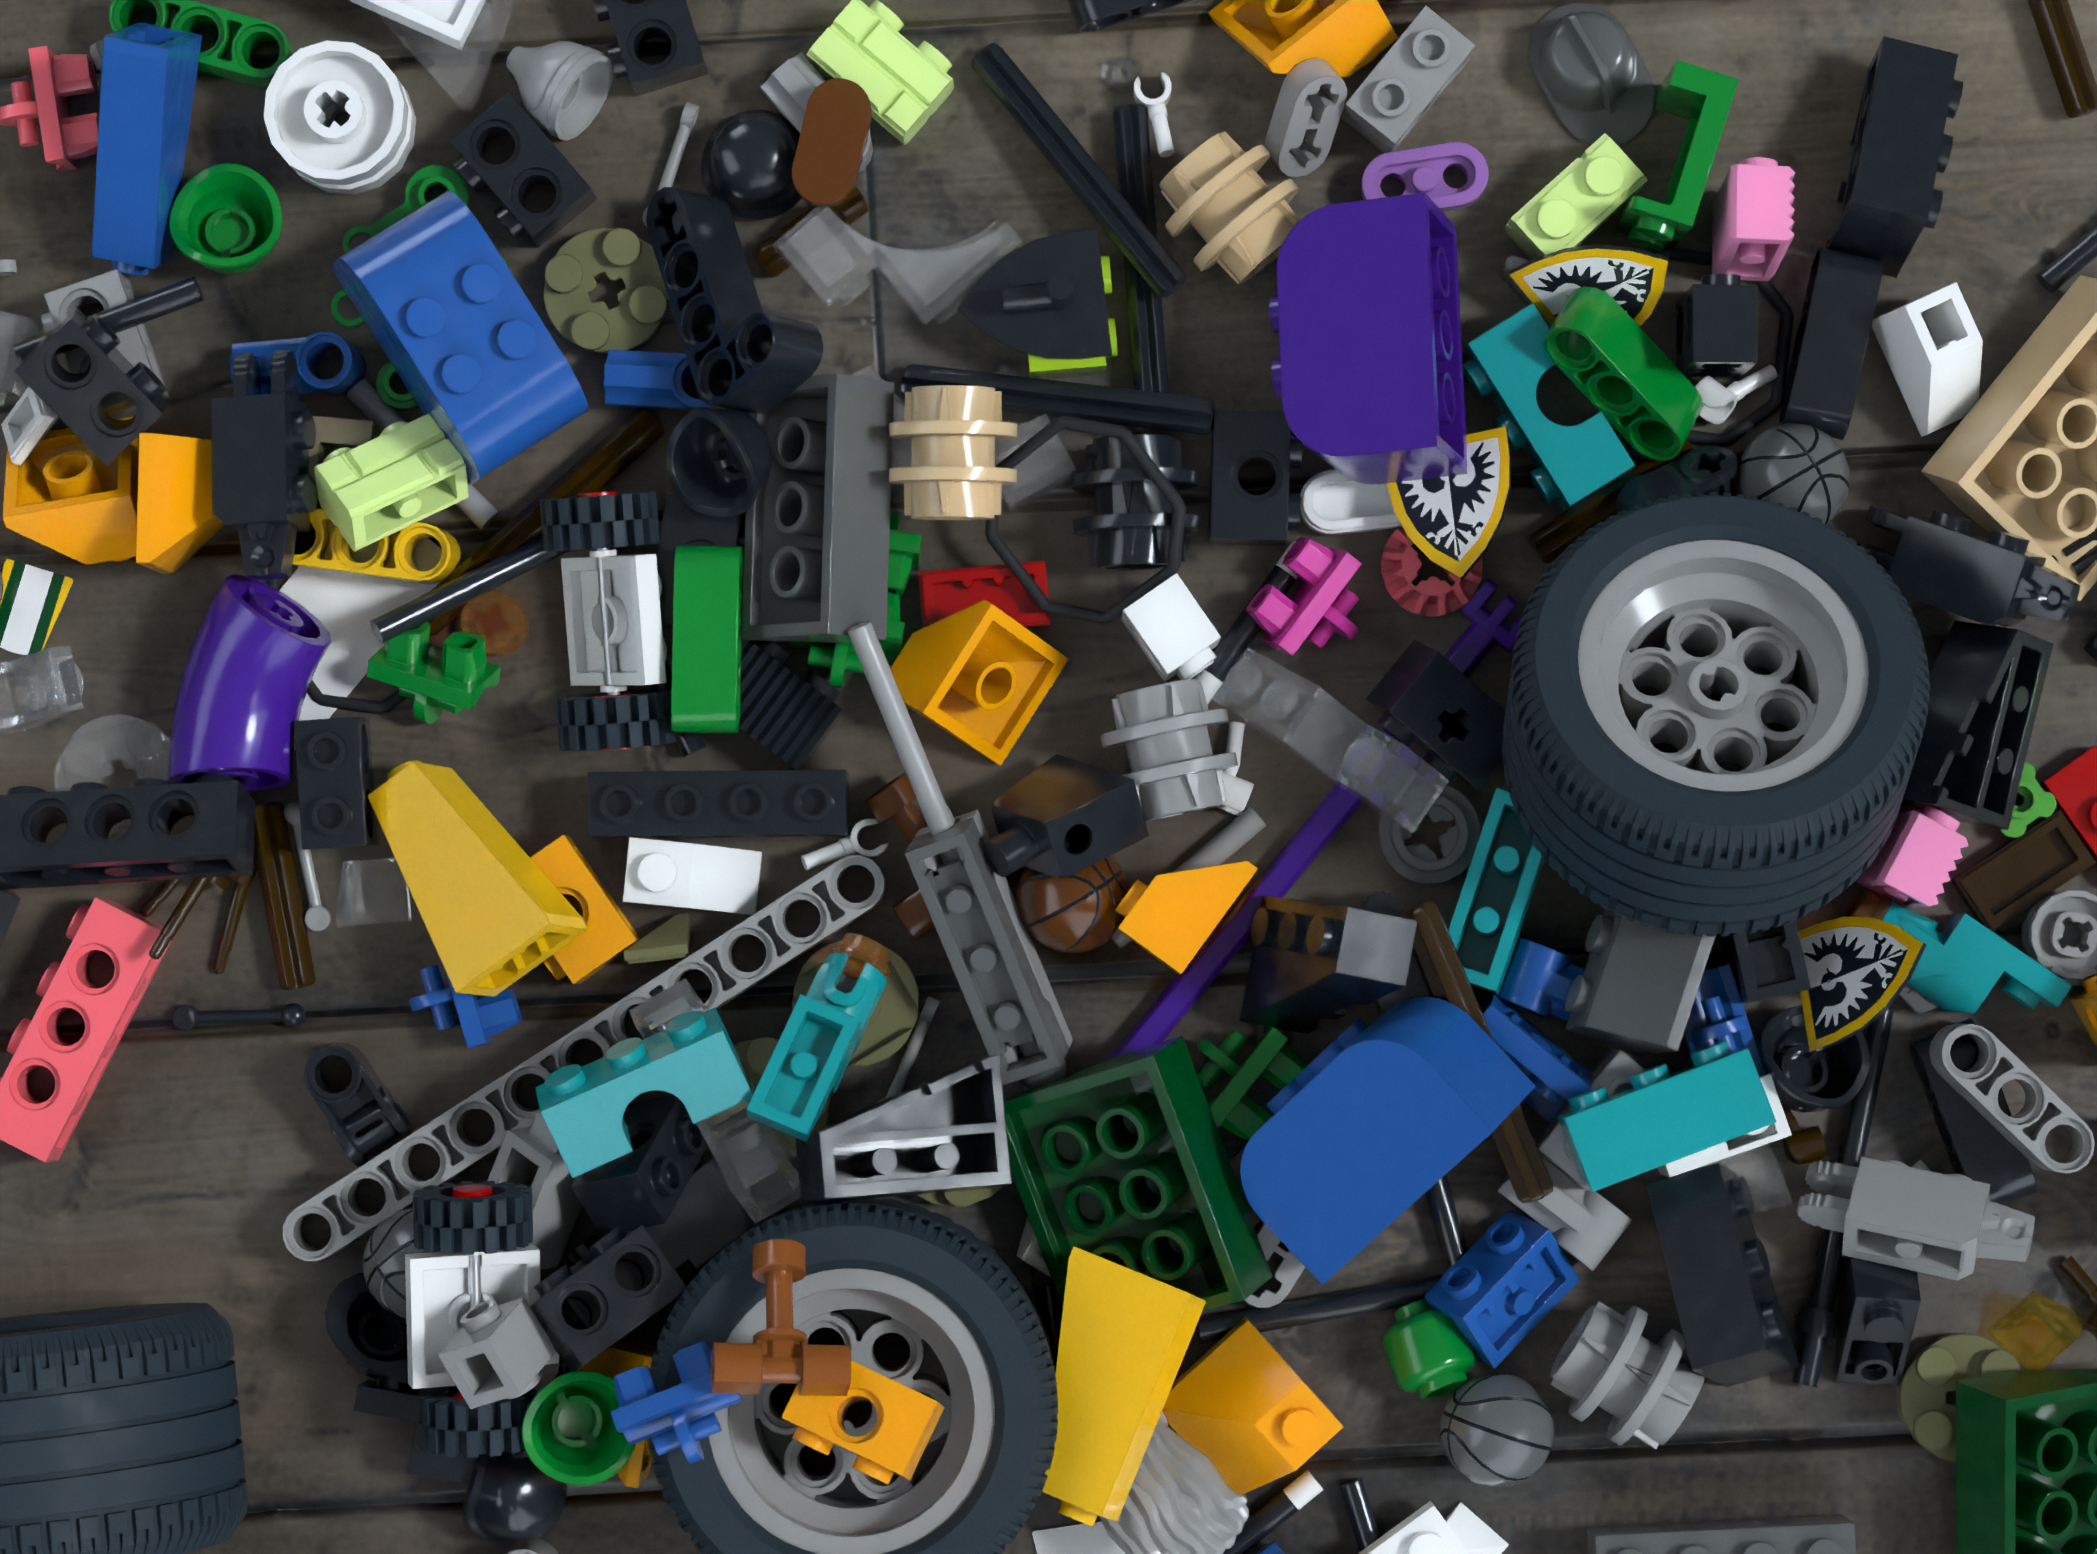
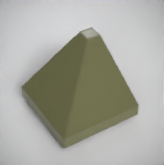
M689 913L676 914L623 952L624 961H628V964H640L687 958L690 954H693Z

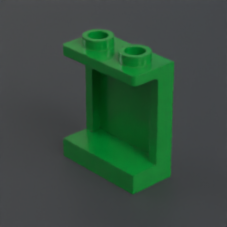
M1677 60L1660 84L1654 109L1688 119L1689 121L1663 203L1640 196H1633L1619 215L1616 228L1629 232L1627 238L1629 242L1647 249L1663 251L1665 244L1676 247L1693 227L1739 79Z

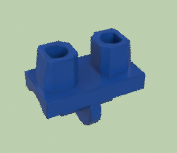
M1730 964L1705 970L1683 1034L1689 1056L1690 1053L1727 1040L1730 1050L1738 1047L1748 1048L1758 1075H1764L1765 1071Z
M438 965L420 970L426 994L409 999L412 1012L431 1008L437 1031L455 1026L449 1002L454 1001L467 1048H476L493 1043V1035L502 1033L523 1022L513 990L501 992L495 997L487 996L481 998V995L456 993L448 975L450 987H444Z
M699 1342L681 1349L673 1355L682 1383L659 1392L653 1372L648 1366L636 1367L614 1377L619 1408L610 1412L616 1430L619 1433L623 1432L630 1445L652 1437L655 1450L659 1456L681 1447L690 1464L704 1459L699 1440L722 1431L715 1412L743 1401L741 1394L711 1393L710 1359L712 1351L705 1342Z

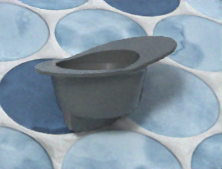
M1572 2L1554 8L1538 22L1530 38L1529 60L1535 77L1544 90L1559 120L1573 137L1590 146L1604 133L1617 145L1632 140L1645 128L1653 112L1655 89L1649 71L1624 26L1610 11L1593 3Z

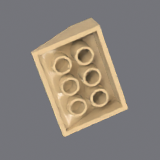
M2080 275L1921 470L1961 511L1990 534L1992 529H1997L2030 540L2027 552L2045 557V567L2081 585L2077 601H2081L2097 581V559L2078 576L2071 565L2097 545V540L2091 541L2068 557L2062 551L2063 548L2079 538L2088 536L2097 528V279Z

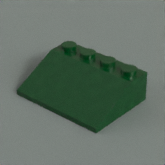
M1183 1036L1125 1053L1003 1099L1010 1170L1062 1308L1068 1259L1073 1246L1188 1292L1206 1301L1203 1311L1243 1301L1272 1277Z
M2097 1368L2006 1371L1956 1381V1554H2097Z

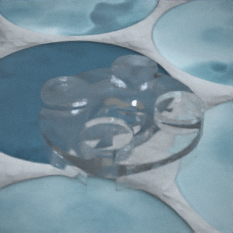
M115 714L102 716L85 723L70 738L72 740L65 747L62 758L59 757L54 773L55 791H70V787L73 784L81 782H95L105 785L104 778L113 774V763L117 761H123L126 769H135L137 780L157 778L168 781L170 736L157 724L129 715ZM127 819L115 824L109 833L108 839H115L123 835L129 828L131 820Z

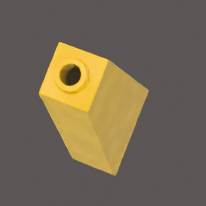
M409 761L392 769L387 775V781L368 795V799L456 993L495 997L588 929L581 915L452 768L426 764L421 761Z
M1074 1246L1068 1259L1055 1374L1058 1393L1057 1436L1051 1467L1044 1473L1048 1477L1042 1492L1061 1500L1057 1509L1058 1513L1093 1527L1097 1516L1118 1521L1206 1301Z

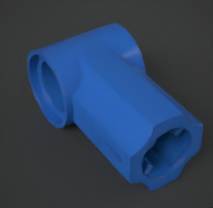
M321 331L305 338L232 344V354L230 357L231 381L233 382V361H235V356L241 353H254L260 368L261 395L271 394V358H273L275 350L289 349L292 350V353L294 352L296 363L298 364L299 395L326 393L328 395L342 396L347 394L365 376L366 364L363 354L357 346L333 332ZM338 348L342 351L344 357L343 367L334 378L324 380L319 375L318 362L326 351Z
M608 350L603 382L606 406L689 411L698 407L711 406L701 399L692 398L688 393L687 384L692 372L686 354Z
M1519 938L1497 997L1514 1007L1547 1019L1551 1015L1568 1022L1570 1012L1565 1010L1567 994L1575 978L1578 975L1583 976L1585 969L1571 964L1572 959L1560 952Z

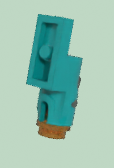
M1866 889L1845 915V917H1872L1897 925L1926 944L1911 979L1898 995L1914 1012L1919 1014L1937 1007L1948 1012L1975 1013L2000 977L2006 981L2001 990L2030 1010H2034L2038 1003L2044 1007H2058L2072 987L1966 913L1953 914L1940 932L1936 929L1940 924L1939 922L1904 908L1885 893L1878 897Z
M854 933L845 934L841 944L832 946L824 965L817 972L807 995L800 994L746 1109L748 1118L808 1142L828 1097H832L835 1094L844 1072L858 1048L870 1017L873 1015L887 985V980L891 974V970L887 966L892 956L889 950L870 938Z

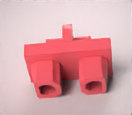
M48 46L29 48L28 52L36 101H32L29 81L11 83L13 104L0 107V125L17 127L20 146L31 147L39 144L36 124H40L45 161L50 164H56L58 172L77 170L76 159L85 158L97 153L99 114L91 113L69 117L67 97L97 92L98 85L94 62L87 54L57 55Z

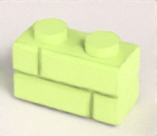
M851 0L837 16L833 24L811 46L806 54L807 58L827 80L842 78L851 80L862 87L870 100L872 118L903 145H906L953 91V78L947 74L952 64L928 42L923 41L916 48L902 36L899 30L904 26V23L880 1L875 0L868 7L861 0Z
M1604 133L1584 151L1581 158H1576L1509 219L1504 230L1531 261L1565 248L1579 247L1630 201L1633 196L1640 192L1648 179L1620 147Z
M426 414L409 423L406 421L395 422L386 427L379 437L353 449L348 447L339 448L330 453L323 463L314 467L317 495L321 508L332 523L338 526L341 535L354 552L469 498L464 459L451 441L445 438L444 432L430 414Z

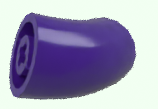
M231 574L225 578L205 614L193 641L182 674L169 744L168 781L170 783H196V779L200 776L220 774L238 780L246 791L250 793L272 790L285 786L292 781L295 744L294 721H299L309 684L319 662L331 643L330 634L327 629L305 607L283 592L248 576Z

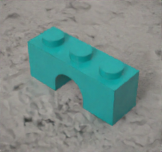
M1532 303L1466 345L1463 354L1468 361L1463 364V373L1479 397L1489 394L1502 414L1495 419L1498 428L1505 426L1508 428L1511 449L1516 451L1522 447L1536 469L1529 472V477L1541 498L1547 505L1556 501L1561 510L1565 512L1631 470L1635 464L1602 412L1581 424L1562 426L1551 422L1540 411L1536 400L1537 384L1541 377L1558 366L1551 360L1545 350L1544 340L1549 327Z
M716 1007L703 1013L697 1010L683 1013L672 1019L666 1025L665 1030L643 1040L633 1037L620 1041L608 1049L605 1057L582 1067L578 1064L562 1067L550 1074L544 1084L535 1087L542 1117L572 1178L633 1151L623 1114L628 1104L642 1093L660 1090L675 1095L686 1107L693 1124L749 1100L753 1096L746 1071Z

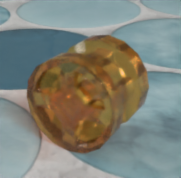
M490 590L468 601L462 610L460 621L462 631L485 637L486 655L495 657L513 654L522 647L528 637L530 624L527 612L519 601L502 591Z

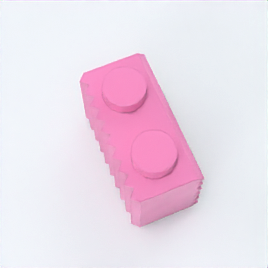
M1765 157L1747 158L1740 161L1739 164L1730 166L1726 179H1724V183H1722V187H1720L1717 200L1713 204L1712 274H1736L1741 276V280L1769 281L1775 275L1795 235L1791 231L1795 223L1791 219L1795 211L1791 206L1795 199L1791 194L1795 187V184L1792 182L1795 172L1789 166H1778L1776 160Z
M1925 806L1923 811L1913 808L1910 812L1898 813L1894 827L1883 848L1856 882L1891 901H1896L1904 908L1930 907L1939 904L1936 895L1944 893L1942 883L1951 881L1948 872L1956 870L1954 860L1963 858L1960 849L1969 846L1966 837L1956 832L1960 822L1929 806Z

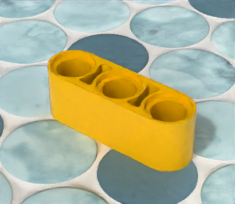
M315 509L314 512L309 513L310 522L316 534L314 545L303 554L294 553L293 564L303 568L433 585L442 582L460 566L461 549L457 540L447 531L427 523L416 522L378 540L379 547L376 555L365 563H358L351 553V547L341 535L338 526L332 523L324 510ZM435 537L442 547L440 562L429 571H420L414 562L413 553L415 547L420 541Z

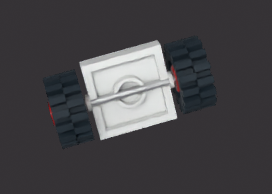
M605 491L579 493L576 497L541 499L540 509L544 551L596 549L589 551L590 556L561 558L571 686H600L601 693L581 694L556 699L560 750L612 751L675 742V732L672 731L671 690H627V685L666 683L665 660L667 648L662 634L660 609L662 584L657 570L656 554L617 555L616 549L609 550V547L660 543L656 491L631 493Z
M461 1181L460 1184L441 1183L439 1187L430 1185L423 1187V1189H417L413 1193L414 1245L416 1249H424L425 1252L429 1253L405 1254L408 1384L413 1389L428 1388V1390H420L419 1394H417L420 1449L422 1451L429 1450V1453L434 1455L445 1453L446 1457H457L460 1454H467V1458L479 1457V1454H488L490 1457L501 1456L504 1451L511 1454L521 1452V1448L524 1449L521 1434L522 1420L527 1406L536 1395V1388L534 1387L527 1393L514 1399H503L470 1409L438 1354L463 1327L460 1322L461 1317L478 1304L488 1300H495L497 1305H501L525 1297L527 1303L531 1306L541 1298L534 1288L540 1283V1249L535 1245H529V1243H533L531 1187L527 1188V1185L524 1184L514 1185L513 1182L495 1184V1181H483L482 1183ZM541 1369L538 1374H539L540 1378L542 1379V1378H543V1375H542V1369Z

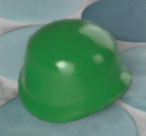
M218 164L204 169L195 175L179 192L170 213V233L178 250L189 259L221 274H241L259 265L278 242L282 231L281 206L273 187L258 172L239 164Z
M579 1370L568 1372L549 1381L532 1398L522 1420V1442L530 1460L547 1476L571 1485H593L614 1476L630 1459L636 1444L630 1445L623 1432L619 1433L616 1430L610 1412L619 1408L614 1379L595 1371Z

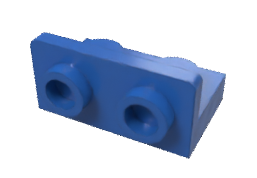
M1492 994L1480 1008L1494 1042L1536 1086L1523 1101L1549 1122L1554 1121L1569 1104V1099L1591 1089L1593 1074L1505 1000Z
M1510 1210L1493 1223L1486 1233L1444 1273L1443 1277L1425 1294V1298L1432 1308L1440 1310L1443 1314L1453 1319L1461 1334L1469 1342L1477 1359L1495 1369L1580 1279L1550 1229Z

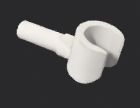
M1160 72L1164 93L1156 99H1150L1142 94L1140 89L1141 82L1138 76L1134 82L1133 97L1136 104L1145 105L1147 108L1149 119L1152 121L1159 156L1169 157L1174 154L1166 105L1171 97L1170 78L1164 72Z
M1767 365L1738 382H1733L1727 388L1710 376L1703 378L1695 386L1702 397L1703 407L1700 416L1712 424L1718 425L1723 423L1734 410L1737 401L1777 378L1776 369L1772 365Z
M1229 722L1225 753H1236L1238 765L1222 770L1227 801L1223 802L1224 805L1217 806V808L1239 816L1246 807L1254 784L1236 777L1240 766L1245 724Z
M863 819L854 826L850 836L802 855L801 861L805 870L807 871L856 853L870 858L884 853L889 843L880 845L874 850H866L861 847L858 840L861 830L865 827L879 824L878 820Z

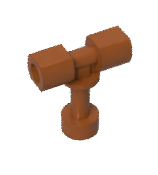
M772 1239L762 1241L753 1246L752 1277L756 1281L766 1284V1329L754 1334L753 1343L714 1342L710 1359L711 1393L759 1394L762 1383H798L799 1395L847 1396L851 1384L850 1345H807V1335L803 1331L793 1328V1283L804 1279L806 1276V1248L802 1243L788 1239Z

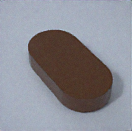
M836 78L825 81L815 88L808 100L792 166V179L800 197L815 207L831 208L840 205L850 197L856 186L871 124L872 109L866 92L851 80Z

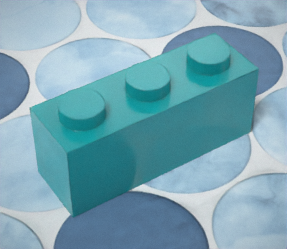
M1499 788L1495 790L1448 930L1471 987L1495 995L1500 993L1545 861L1522 827L1509 792Z
M1727 1040L1690 1053L1693 1061L1691 1066L1669 1073L1667 1065L1664 1063L1629 1076L1633 1088L1608 1096L1604 1086L1569 1099L1568 1102L1572 1111L1559 1115L1557 1118L1585 1190L1591 1192L1600 1190L1776 1123L1777 1121L1749 1049L1738 1047L1730 1050Z

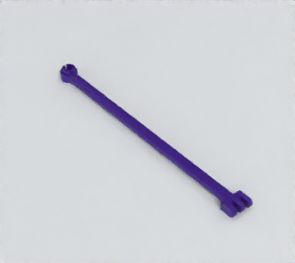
M1490 578L1482 584L1459 612L1471 624L1444 655L1446 659L1467 677L1495 644H1498L1507 653L1513 649L1519 623L1522 619L1521 614L1515 621L1512 629L1502 622L1518 603L1509 594L1506 595L1492 613L1483 606L1495 594L1498 587ZM1383 729L1207 938L1182 974H1177L1106 1061L1128 1052L1161 1043L1166 1039L1251 937L1252 920L1257 910L1261 908L1263 895L1283 898L1414 742L1413 740L1405 747Z

